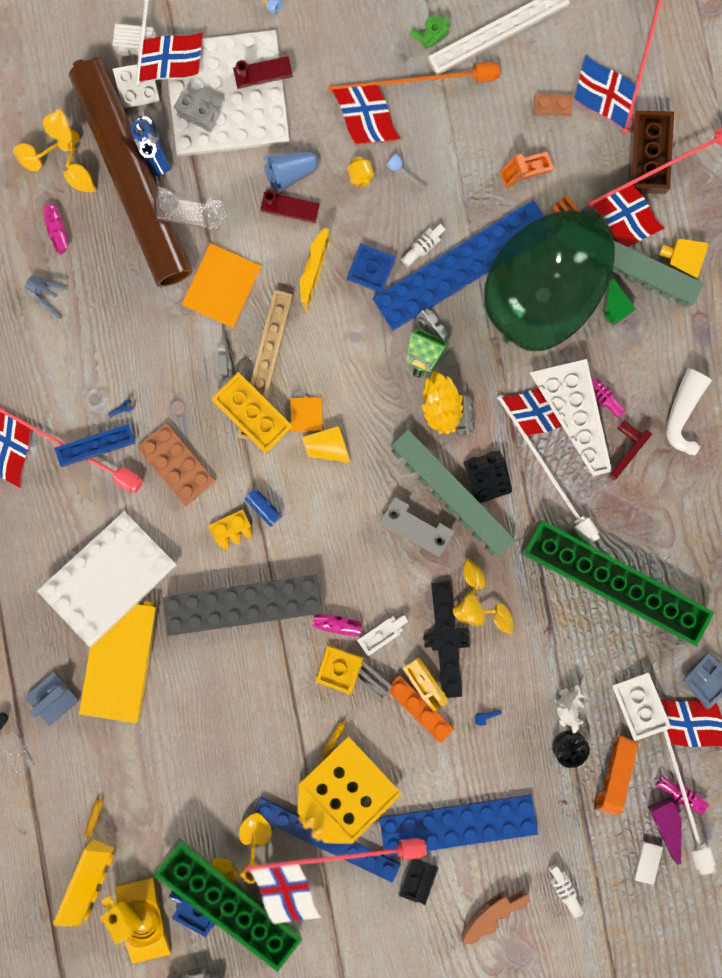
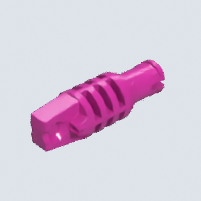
M591 377L596 401L602 407H607L619 418L626 410L614 399V394L598 378L594 380Z
M661 775L658 779L663 783L657 781L656 786L669 793L673 800L685 806L679 783L675 784ZM684 786L690 809L704 814L709 804L698 796L697 793Z

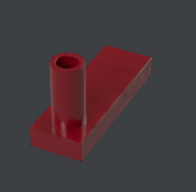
M289 56L248 65L246 61L239 60L236 63V67L233 68L237 89L293 77Z
M268 190L263 194L260 211L316 223L320 203L283 196Z
M625 420L622 421L617 429L635 443L609 474L608 477L613 481L619 477L652 435L647 429L641 433Z

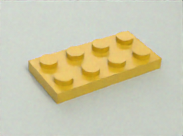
M239 372L211 399L265 454L293 428Z

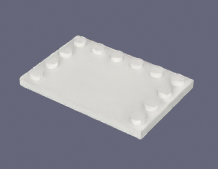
M124 511L37 592L91 648L170 574L177 565Z

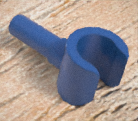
M131 400L123 401L121 407L108 413L109 417L124 411L132 412L134 407L130 409L125 408V405L130 403Z
M501 710L486 714L477 713L475 724L479 726L486 725V719L501 715Z

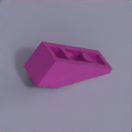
M667 797L647 808L672 860L679 865L681 864L682 819L679 815L681 809L676 801L673 802Z

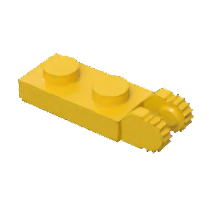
M420 657L403 667V670L422 699L427 702L433 711H437L440 708L439 703L442 706L448 704V698L441 691Z

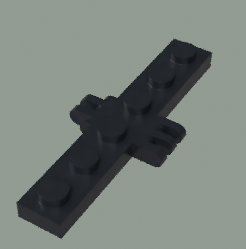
M451 582L431 583L436 631H430L431 635L423 636V640H431V643H424V648L432 647V651L438 650L441 687L446 697H462L457 648L470 647V643H462V640L469 639V635L461 636L462 632H469L468 627L455 629Z

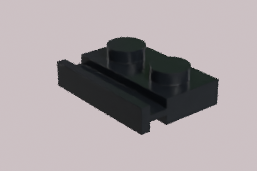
M411 859L398 893L399 896L426 905L439 869L438 866L419 859Z

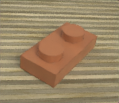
M535 94L533 115L571 116L573 95Z

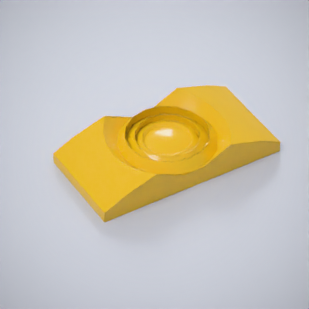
M324 228L311 244L310 255L304 274L300 277L303 309L307 311L330 241V232L327 228Z
M154 877L116 886L117 904L125 900L143 923L140 928L125 939L132 964L170 955L171 950Z

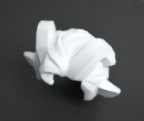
M577 684L574 691L569 692L566 688L560 690L559 695H561V698L556 705L559 724L563 727L566 725L572 726L573 734L577 732L578 725L583 723V721L577 719L579 708L584 709L583 702L579 701V698H584V696L580 694V688Z

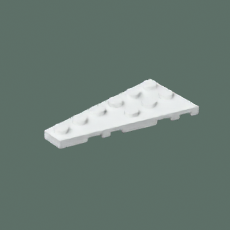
M587 359L530 372V375L591 474L595 476L612 472Z

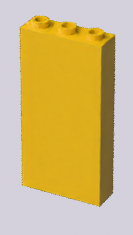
M142 601V603H138L90 648L79 714L132 723L140 721L159 606H154V602Z

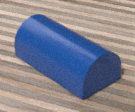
M258 489L252 490L245 497L246 502L270 527L282 518L279 511Z

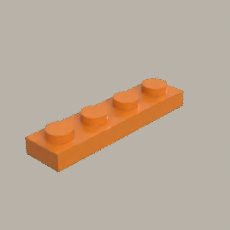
M399 674L390 683L393 687L389 693L440 743L454 730L437 711H433L420 694Z

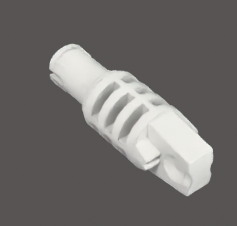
M440 224L433 231L431 228L427 229L412 244V249L401 259L402 263L409 267L419 257H424L441 241L438 236L445 228Z
M553 864L548 867L553 876L550 881L561 902L566 903L574 918H578L584 912L576 899L577 893L566 872L563 871L561 873L558 866Z

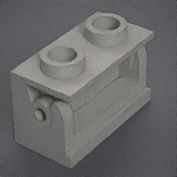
M181 91L173 107L176 109L178 117L210 133L219 118L216 107L184 91Z

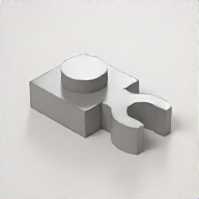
M225 342L217 343L220 376L230 377L229 371H232V362L227 357V346Z

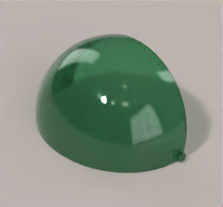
M581 211L556 212L528 224L505 244L489 270L484 289V304L487 315L495 328L504 336L502 338L503 342L506 344L512 342L527 351H543L563 343L586 323L602 300L614 267L615 245L612 234L606 224L608 219L605 216L601 215L600 218Z

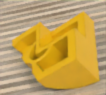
M339 426L302 437L308 457L345 463L350 462Z

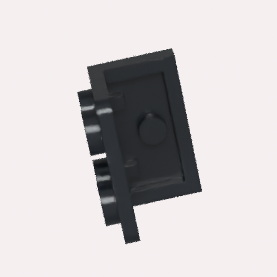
M491 451L486 455L472 457L468 461L463 462L470 478L474 498L479 503L512 492L506 461L500 451Z

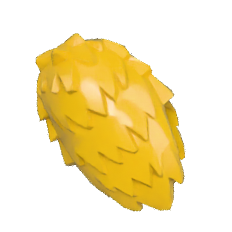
M432 371L430 380L426 378L425 389L423 390L424 404H421L428 425L432 429L437 430L439 434L445 433L449 435L450 432H455V428L463 416V413H461L463 405H461L463 396L458 394L455 384H453L448 376L445 379L444 375L437 374L436 371Z

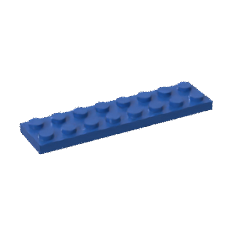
M531 794L379 817L384 850L397 849V844H400V840L413 838L424 839L426 851L538 835ZM397 853L384 854L385 857L398 856Z

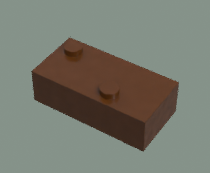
M635 110L631 117L628 182L672 160L674 111ZM671 165L633 185L642 194H666L670 190Z

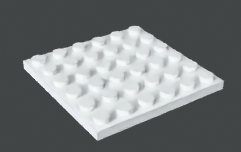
M276 30L202 39L199 75L186 79H168L178 157L290 143L282 80L237 89L233 68L236 67V63L239 60L246 61L248 65L279 58ZM181 91L217 108L219 118L211 133L176 115L177 111L173 107Z

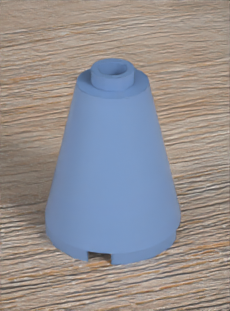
M310 151L270 154L263 158V161L267 160V165H264L266 177L270 186H275L277 189L274 190L275 193L282 192L315 171L318 165L316 155Z

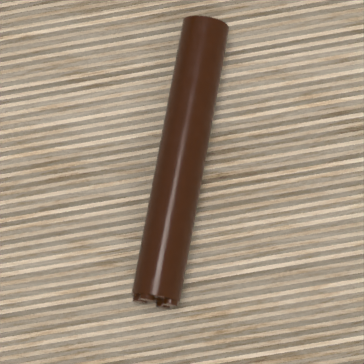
M94 57L87 61L77 60L73 63V68L68 76L157 287H166L181 282L192 274V269L146 160L139 152L131 134L130 122L106 65L101 57Z

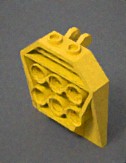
M348 736L298 783V814L300 815L298 820L305 829L312 828L311 835L318 842L322 839L324 843H354L402 793ZM336 767L344 769L342 777L337 778L334 776L333 772ZM351 781L357 783V789L354 792L347 790V784ZM321 783L327 785V791L324 794H319L316 791L317 786ZM363 796L370 797L371 802L368 806L360 804ZM333 798L340 800L341 803L338 808L330 807V801ZM346 813L354 815L352 822L346 823L343 821Z

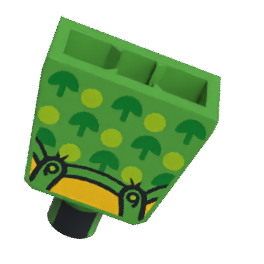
M418 328L411 332L406 361L414 365L412 375L423 378L425 371L432 372L438 366L450 342Z

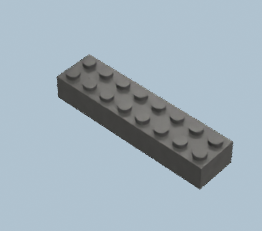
M317 574L162 597L167 636L316 615L323 612Z

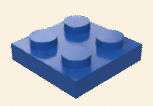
M360 244L347 276V281L382 293L396 257Z

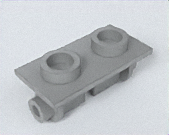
M428 308L424 311L422 310L414 318L423 331L445 341L450 339V334L442 324L438 327L435 326L439 320L432 310Z
M463 396L461 405H463L461 412L463 416L456 427V432H458V436L474 435L476 423L472 416L474 402L471 400V397Z

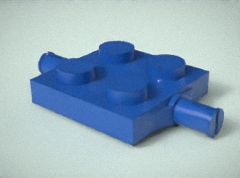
M173 890L171 891L168 898L178 903L172 919L206 937L211 928L216 924Z

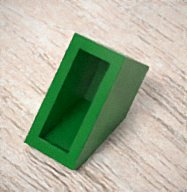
M613 278L606 284L602 311L605 320L614 326L635 311L636 308Z

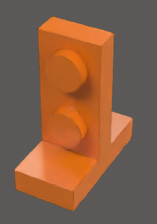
M548 152L523 158L522 154H518L500 170V174L505 187L510 188L520 180L550 173L554 168Z

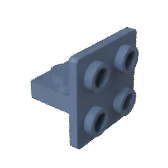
M56 672L49 675L25 696V699L33 707L29 713L34 718L40 715L49 726L79 701Z

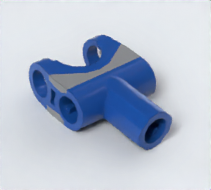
M146 115L139 117L131 126V134L141 155L148 158L155 175H162L171 170L161 148L163 144L162 138L151 117ZM142 119L148 120L150 123V127L147 125L146 122L142 121Z

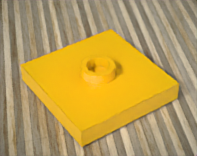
M327 645L316 682L352 695L364 658Z

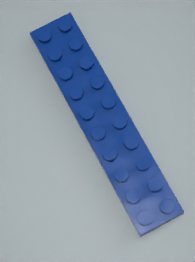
M532 200L375 296L373 301L393 332L414 319L422 310L432 308L491 272L493 268L507 262L553 234L554 231L536 202Z

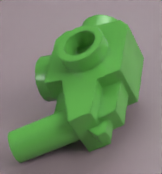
M430 16L425 21L427 29L423 33L412 29L410 32V36L422 42L424 48L427 49L434 46L437 42L440 43L450 34L448 27L451 24L444 16L442 18Z

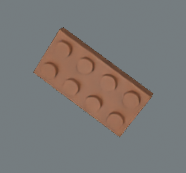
M165 423L137 446L185 506L216 482L168 423Z

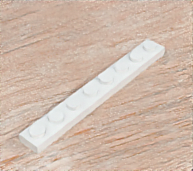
M534 0L428 56V61L436 75H439L569 6L570 1Z

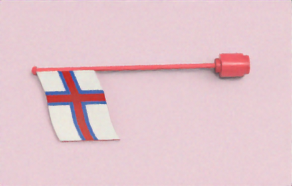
M424 839L400 840V844H397V849L250 866L249 864L246 869L248 872H252L260 887L266 911L273 923L321 918L313 904L308 882L299 864L397 853L398 857H401L402 860L419 859L422 856H426V844Z

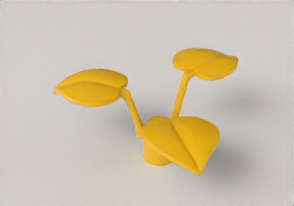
M61 109L48 114L43 119L45 131L50 137L57 139V143L40 154H37L35 148L27 143H20L14 147L13 153L23 167L32 172H37L42 168V162L39 158L57 146L63 151H70L66 164L68 169L64 171L66 181L78 191L93 192L97 189L89 172L82 165L76 163L71 165L73 154L76 151L74 146L80 141V137L76 131L70 129Z
M464 558L463 575L466 582L471 587H474V589L463 598L462 603L453 607L455 617L462 622L482 626L485 623V614L493 613L494 622L497 627L505 633L513 634V617L510 610L504 604L498 603L495 605V609L483 610L480 607L481 604L474 594L478 591V588L483 589L485 587V575L476 562L469 558Z
M253 813L241 824L239 829L240 841L245 845L251 844L250 862L244 865L243 871L237 867L232 868L231 861L226 858H216L211 863L235 882L238 879L236 872L246 882H256L252 872H248L246 867L249 864L250 866L258 865L254 862L255 844L263 846L270 840L272 829L269 822L260 813Z

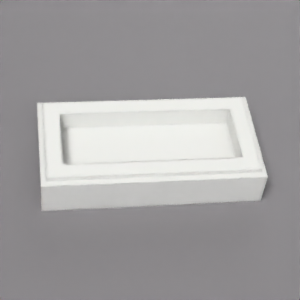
M642 841L634 880L654 885L663 850L661 845Z

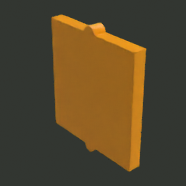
M305 396L304 398H290L291 425L293 426L291 432L305 431V433H308L309 431H322V397L308 398Z

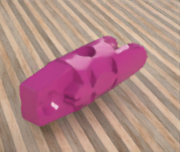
M55 204L45 205L43 207V214L49 238L56 252L62 255L68 247L67 234L62 218Z
M316 614L313 618L312 627L327 632L357 637L361 634L362 623L358 620L340 616Z

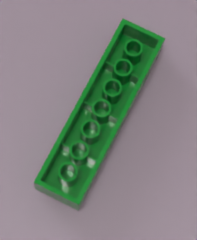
M181 838L176 841L154 869V876L276 972L281 969L302 941L298 930L287 922L273 923L266 911L265 904Z

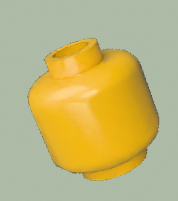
M362 157L352 159V163L347 167L350 182L357 187L371 184V180L374 178L371 162Z

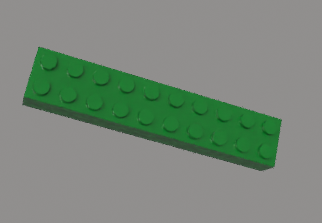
M538 520L521 555L696 647L715 613L543 520Z

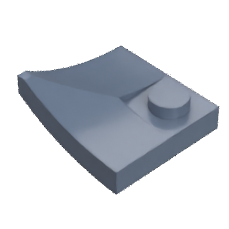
M709 653L705 654L682 680L706 709H710L722 697V665Z

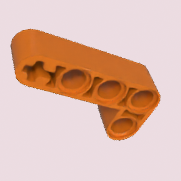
M617 735L603 790L597 794L594 802L595 810L612 816L621 814L637 753L638 741Z

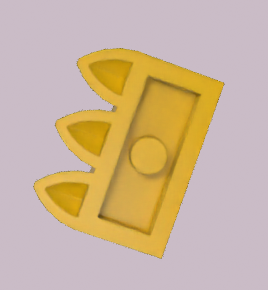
M244 509L208 525L216 543L225 550H228L229 547L228 538L234 543L240 544V532L249 539L252 538L253 534L252 526Z

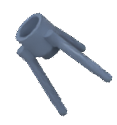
M29 277L25 284V289L30 291V295L36 298L58 319H61V315L38 294L41 295L45 292L57 297V294L47 289L46 285L67 290V286L45 280L41 277Z

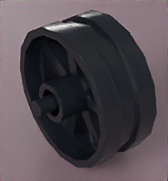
M566 730L560 733L552 743V751L563 767L576 768L582 765L590 755L589 744L578 731L573 734L572 730Z

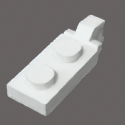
M404 614L397 619L394 616L390 619L388 618L357 641L369 656L400 635L403 631L401 626L406 624L408 619Z

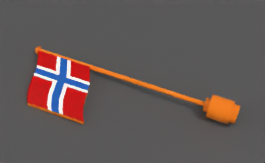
M494 61L475 63V67H472L471 72L341 86L329 85L328 91H333L342 109L348 132L356 145L395 141L401 139L393 127L387 104L378 85L471 75L473 79H476L477 83L490 82L500 78L499 63H494Z

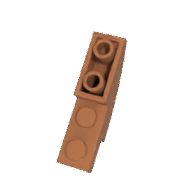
M525 889L508 898L504 891L487 901L466 925L461 935L464 945L474 944L480 937L493 934L499 928L497 919L508 917L510 912L516 909H524L531 902Z

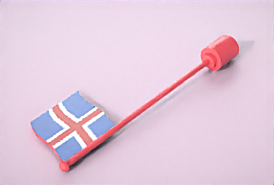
M662 0L657 2L636 85L621 74L597 64L587 55H585L574 99L586 109L608 118L622 128L624 134L629 133L628 127Z

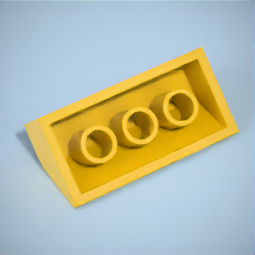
M93 839L84 849L54 920V925L81 926L84 920L88 921L92 909H89L91 903L96 902L100 891H97L99 884L103 885L106 879V867H110L115 855L112 854L114 847Z

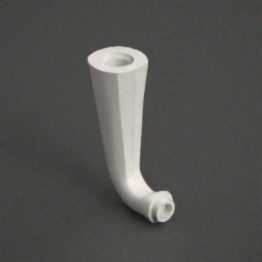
M687 368L675 397L667 422L666 435L669 443L675 449L695 456L700 449V445L696 441H686L682 437L681 430L712 380L690 368Z

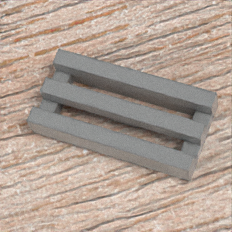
M363 661L360 674L382 694L379 695L360 677H358L357 682L379 701H382L393 686ZM364 667L370 673H372L377 679H379L385 686H387V688L383 689L377 682H375L370 676H368L363 671Z

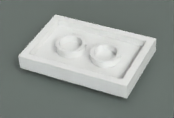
M649 672L612 685L634 741L671 728Z

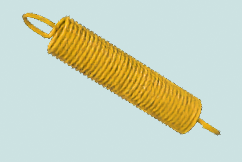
M346 718L343 724H337L321 752L324 754L322 757H327L331 753L346 728L344 726Z
M102 794L99 801L95 800L84 832L86 836L90 837L93 835L103 805V801L100 800Z

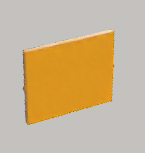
M210 243L182 305L205 315L207 318H212L234 328L262 266Z

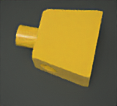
M677 239L672 247L662 244L659 256L668 258L667 266L697 279L709 244Z
M110 894L101 901L107 911L101 916V919L116 945L120 944L143 925L142 921L125 900L117 904Z

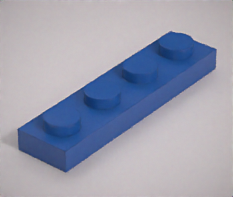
M127 424L54 449L62 468L136 443L131 428Z

